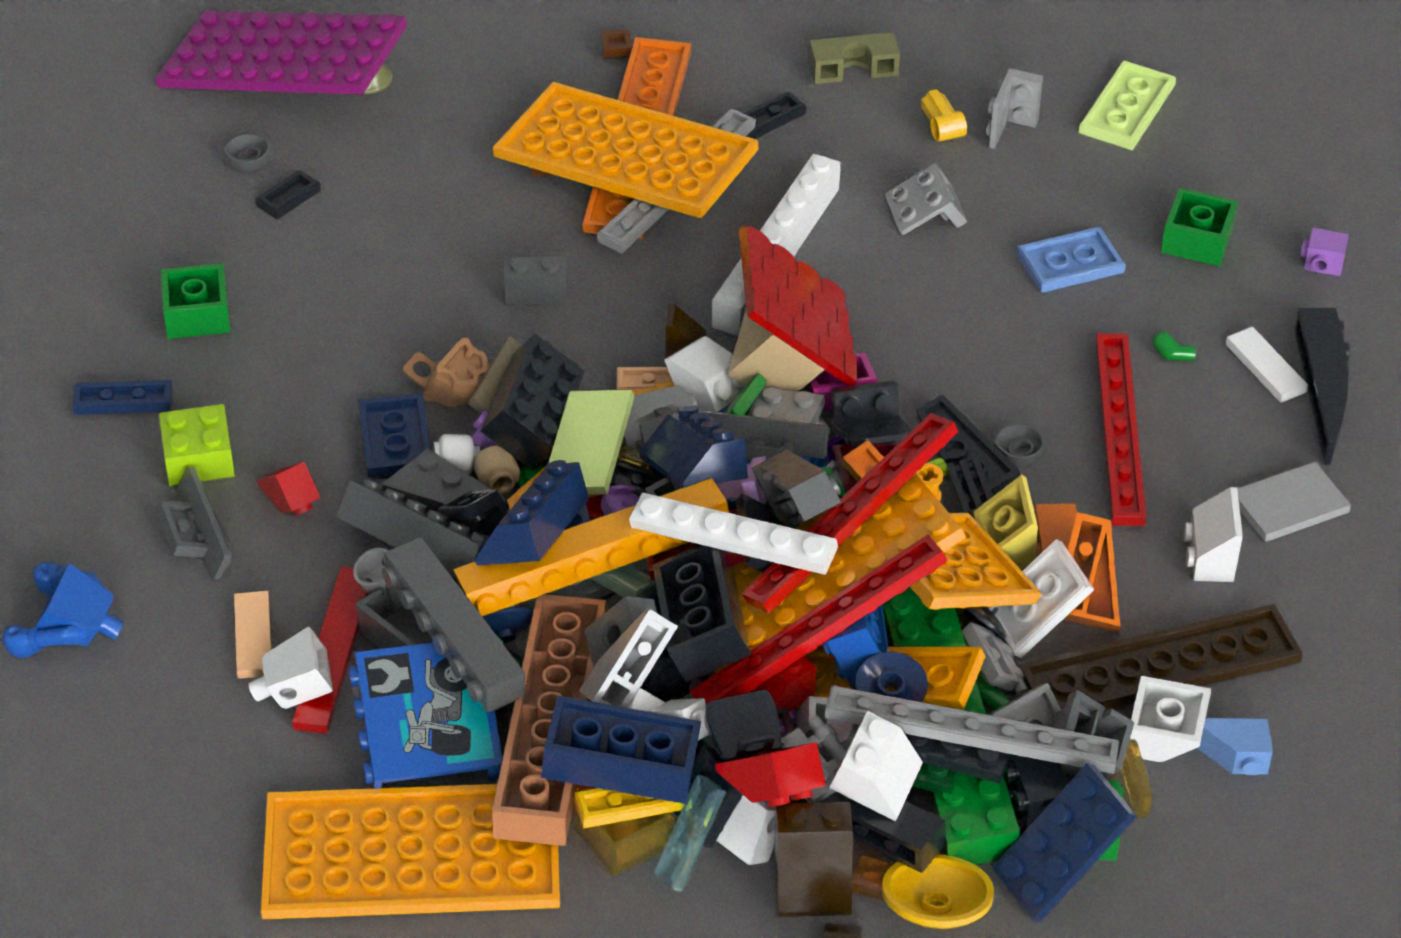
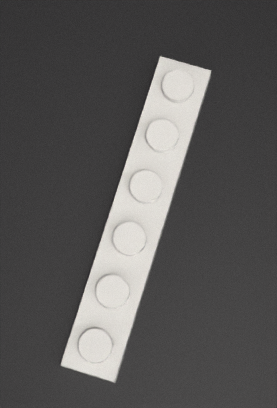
M643 492L629 518L631 528L826 575L838 549L837 539Z

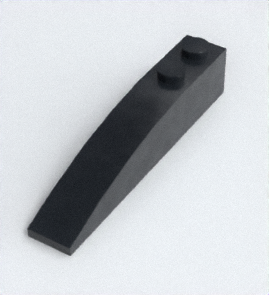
M1299 308L1294 329L1305 381L1308 384L1307 390L1324 465H1331L1340 436L1348 396L1349 372L1347 361L1350 356V347L1348 342H1344V322L1339 320L1336 308Z

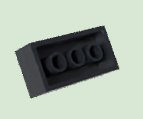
M534 333L512 355L480 432L532 470L552 452L569 392L578 390L585 371L573 360L568 359L556 350L548 341L543 340Z
M700 544L653 565L661 615L678 626L667 643L668 653L685 682L704 676L711 671L730 663L738 662L742 658L751 655L733 567L723 550Z

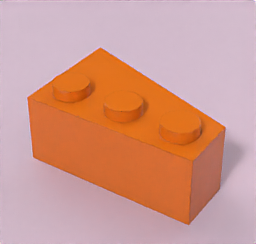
M1077 512L1068 551L1094 588V591L1063 620L1119 634L1121 626L1111 520Z

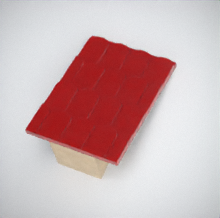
M744 225L739 230L746 310L728 375L745 386L759 373L767 380L765 387L800 391L821 372L826 370L848 386L857 382L856 355L853 354V338L849 331V311L846 310L845 292L833 281L821 278L817 271L807 263L796 261L794 256L784 247L778 244L773 245L768 237L758 229Z

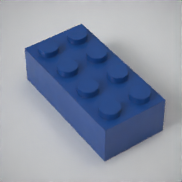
M880 605L872 613L865 615L848 626L843 632L822 643L826 653L834 655V663L841 679L846 678L854 690H856V675L863 662L878 653L889 652L883 605Z

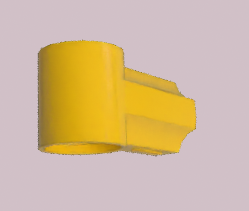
M938 89L928 91L927 95L921 98V108L930 121L934 140L940 142L966 136L967 124L964 114L961 111H954L945 94L940 93Z

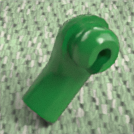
M1159 331L1153 336V346L1165 360L1195 361V346L1179 345L1165 331Z
M979 672L976 682L984 703L995 711L1011 702L997 690L996 686H990Z

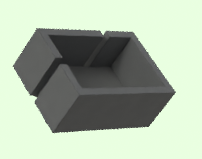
M387 584L385 585L392 615L390 617L384 592L381 589L355 603L361 634L379 649L433 642L427 631L422 632L413 612L403 607L399 594L394 587L390 588Z

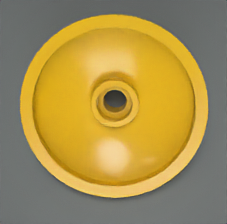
M937 854L923 873L900 862L892 865L883 877L882 894L887 905L903 919L927 928L951 929L968 925L983 917L992 906L994 886L989 876L973 863L958 857Z

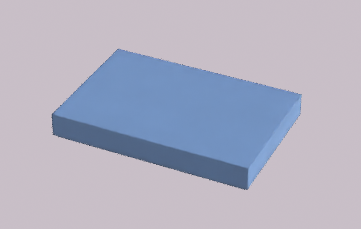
M1101 227L1017 246L1016 250L1017 257L1040 293L1125 272V263Z

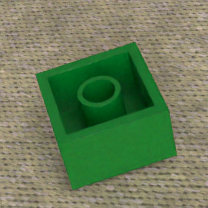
M1179 188L1165 224L1161 253L1221 267L1234 229L1239 201Z
M224 263L161 269L163 313L168 339L231 333Z

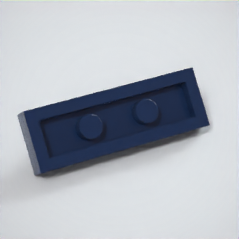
M172 380L75 383L72 405L74 415L171 411Z

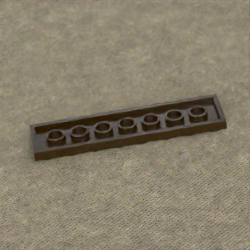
M1275 604L1021 663L1019 668H1021L1024 674V681L1029 691L1041 684L1048 683L1061 710L1065 708L1068 695L1076 690L1103 705L1105 709L1135 702L1141 676L1201 687L1300 663L1303 652Z

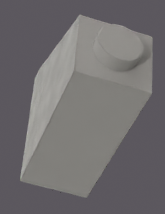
M679 385L634 395L621 447L629 454L639 450L636 448L635 441L642 439L639 423L655 418L654 409L668 407L676 413L679 412V408L685 406H696L699 409L695 396L692 393H687Z

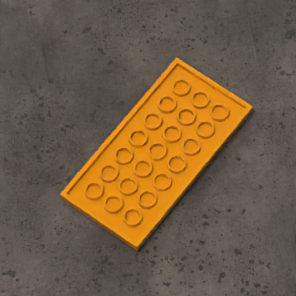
M552 82L493 146V154L496 158L697 218H702L759 150L758 140L556 82Z
M915 473L838 547L826 575L812 572L804 582L799 584L769 614L746 603L741 594L762 572L748 566L746 562L733 565L750 651L927 534L944 552L966 538L962 528ZM829 509L802 522L794 529L807 531ZM726 666L714 670V673L716 674Z
M497 784L267 792L261 899L262 919L560 908L558 845L493 838L492 808Z

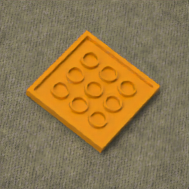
M949 513L962 528L966 538L943 552L948 560L946 563L910 586L922 603L929 609L934 610L940 608L1037 604L1041 595V591L969 513Z

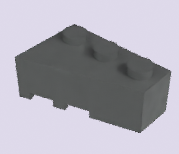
M428 448L382 483L384 485L383 491L391 489L405 495L403 500L407 502V499L424 504L426 506L425 512L427 513L429 510L437 512L436 509L468 491L491 490ZM470 521L461 523L470 527L469 534L472 535L473 532L482 534L477 522L473 524Z
M784 450L751 468L781 526L789 527L804 522L841 503L838 497L840 489L835 479L831 475L827 476L826 472L788 450Z

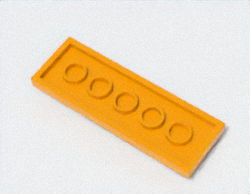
M817 647L815 651L804 655L806 659L816 666L815 697L828 698L831 685L852 689L846 678L841 679L834 663L835 657L833 654L828 655L824 647ZM888 647L889 652L905 654L916 660L924 669L928 686L922 703L964 710L986 657L981 647ZM894 688L885 689L887 691H896Z

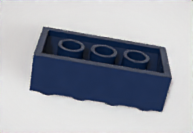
M696 406L681 407L678 409L679 412L667 414L647 443L639 451L642 460L681 488L710 478L716 484L748 478L745 438Z
M556 460L547 464L542 473L533 481L532 485L521 495V498L496 526L475 558L476 565L540 561L589 500L580 463H566L565 460Z
M557 696L544 746L541 778L686 804L702 721Z

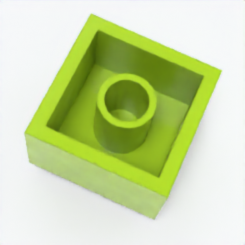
M224 404L159 413L169 486L180 484L187 467H194L201 481L235 477Z

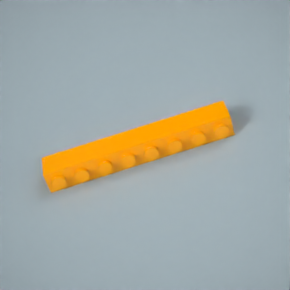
M712 478L660 496L729 513L727 500ZM634 505L564 530L540 561L478 566L476 562L453 570L457 585L480 615L485 616L689 542L631 528L629 518L636 506Z

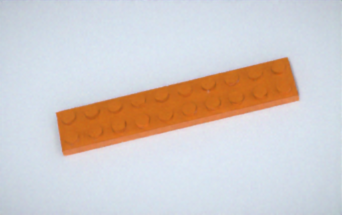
M635 37L618 100L675 116L691 55V43ZM593 187L583 220V232L597 234L634 198ZM644 233L638 239H643Z

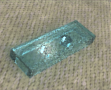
M697 775L688 794L687 803L684 804L654 871V875L671 889L681 892L685 887L727 792L709 778Z

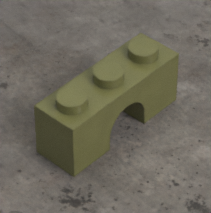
M894 32L809 40L808 63L815 84L843 81V69L849 66L865 68L868 70L871 79L899 76L900 51Z

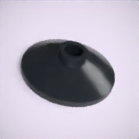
M996 606L964 608L995 634L1006 640V632L995 616L999 610Z

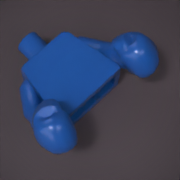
M42 562L33 570V581L39 592L46 594L48 600L35 627L24 628L19 625H11L4 630L2 642L10 655L22 659L34 655L46 646H88L97 632L115 640L124 622L107 613L114 597L103 586L95 573L80 571L69 563L66 567H63L53 562Z

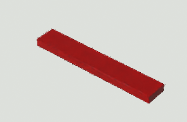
M340 568L319 634L320 641L327 649L333 691L298 704L292 720L293 730L328 734L360 628L355 603L369 595L355 580L354 568Z

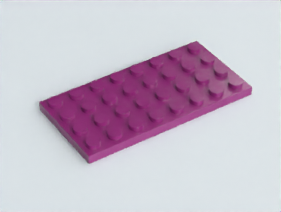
M204 11L155 79L159 88L363 95L406 29L407 22L405 16L391 14L366 15L361 13L351 15L340 13L315 14L313 12Z

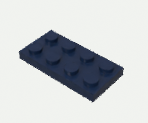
M1086 763L992 868L1032 920L1041 922L1137 818V815L1097 767Z

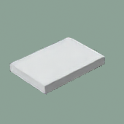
M1057 539L1022 571L1041 591L1037 604L996 606L999 610L995 616L1006 632L1007 638L1005 641L1010 646L1014 655L1020 658L1094 591V588L1063 542Z

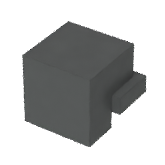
M1078 690L1070 693L1065 708L1056 713L1052 727L1119 740L1115 774L1122 769L1135 722L1114 709L1104 713L1105 707ZM1060 764L1063 772L1072 778L1082 769L1081 767ZM1100 771L1105 778L1113 775L1112 773Z

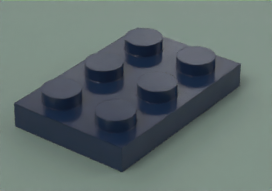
M422 393L358 400L368 478L394 475L427 448L431 450Z

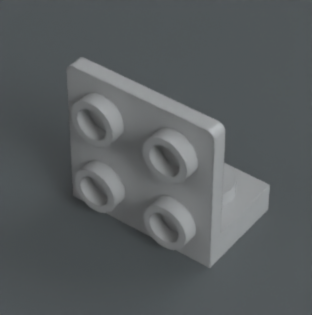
M1009 68L1005 79L1000 78L996 97H991L988 107V113L992 114V119L989 120L986 129V136L990 137L989 148H996L1007 122L1036 127L1039 119L1043 83L1042 75Z
M936 163L885 193L898 230L902 235H905L938 214H941L945 221L950 219L957 228L967 223L952 183Z

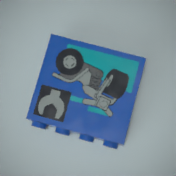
M433 642L355 652V665L349 666L351 687L358 686L359 697L354 698V710L356 719L362 718L364 729L358 730L360 749L361 751H367L369 762H363L366 784L372 783L373 789L382 788V783L485 769L488 781L499 779L503 758L495 712L493 710L487 713L479 701L474 702L472 700L466 683L462 678L455 677L448 659L444 654H438Z

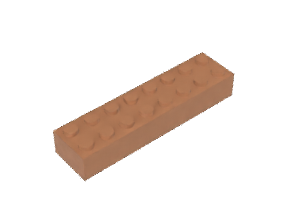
M550 594L536 597L522 670L525 672V696L515 700L492 808L494 839L566 846L577 784L541 778L544 746L557 696L591 701L579 691L594 668L584 630L606 612V600Z

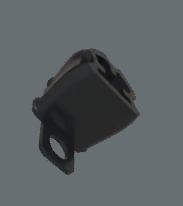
M768 690L718 699L706 704L705 726L720 753L719 759L728 761L757 753L779 750L784 746V743L781 742L776 704Z

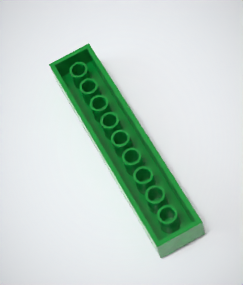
M910 586L904 592L897 594L882 604L888 647H966L955 608L929 609L922 603ZM975 681L964 711L986 715L978 685ZM960 773L952 794L944 792L942 794L927 790L932 812L945 820L946 845L942 848L944 855L958 857L974 865L995 862L1020 837L1019 827L1004 775L1000 784Z

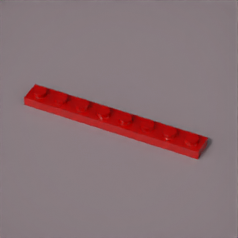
M1097 333L1095 345L1112 525L1145 526L1147 516L1128 334Z
M930 413L840 499L841 503L831 507L806 532L835 538L839 547L958 433L955 423ZM774 562L741 594L746 603L769 614L799 584L804 582L812 571Z
M927 534L752 649L751 655L742 658L738 662L729 664L689 692L694 699L704 698L705 704L714 700L753 691L757 686L775 674L785 670L790 664L807 653L814 651L822 643L843 632L857 620L875 611L877 607L892 597L904 592L909 586L924 576L933 573L938 567L948 561L946 556L929 534Z

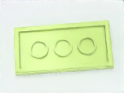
M1123 60L1080 123L1078 133L1133 151L1174 88L1176 77Z
M632 390L569 392L548 464L556 460H565L566 463L579 462L588 495L608 494L634 401Z

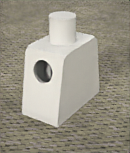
M309 626L264 654L262 657L264 676L249 683L250 692L256 701L259 702L272 695L280 707L285 709L333 691L327 649Z
M743 795L716 841L748 865L768 862L774 848L776 806L768 807L767 801L752 803Z

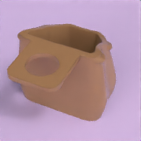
M462 338L438 365L423 353L418 352L404 365L402 371L424 389L423 399L425 401H434L447 407L468 405L490 362L485 352L476 349L471 344L469 338ZM416 363L426 364L430 368V375L428 377L416 375L413 365Z

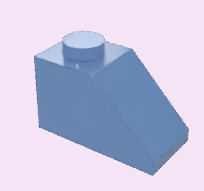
M1206 718L1200 747L1197 749L1232 774H1268L1273 753L1268 719Z

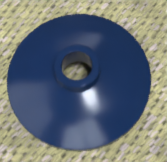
M511 607L482 617L502 642L506 643L516 639L515 633L531 625L534 610L526 607Z
M883 652L873 655L863 662L858 669L855 686L856 690L922 702L926 696L928 681L924 669L913 658L898 652ZM894 688L896 691H887L885 689Z

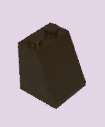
M850 802L787 803L776 806L774 869L778 917L852 915L853 829Z

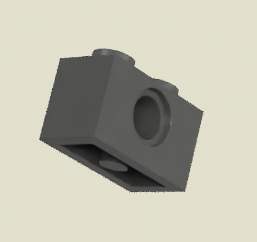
M625 596L584 630L594 666L647 607L657 613L653 599Z

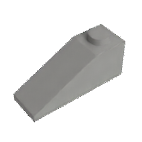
M647 607L597 661L579 691L592 702L627 708L678 626Z

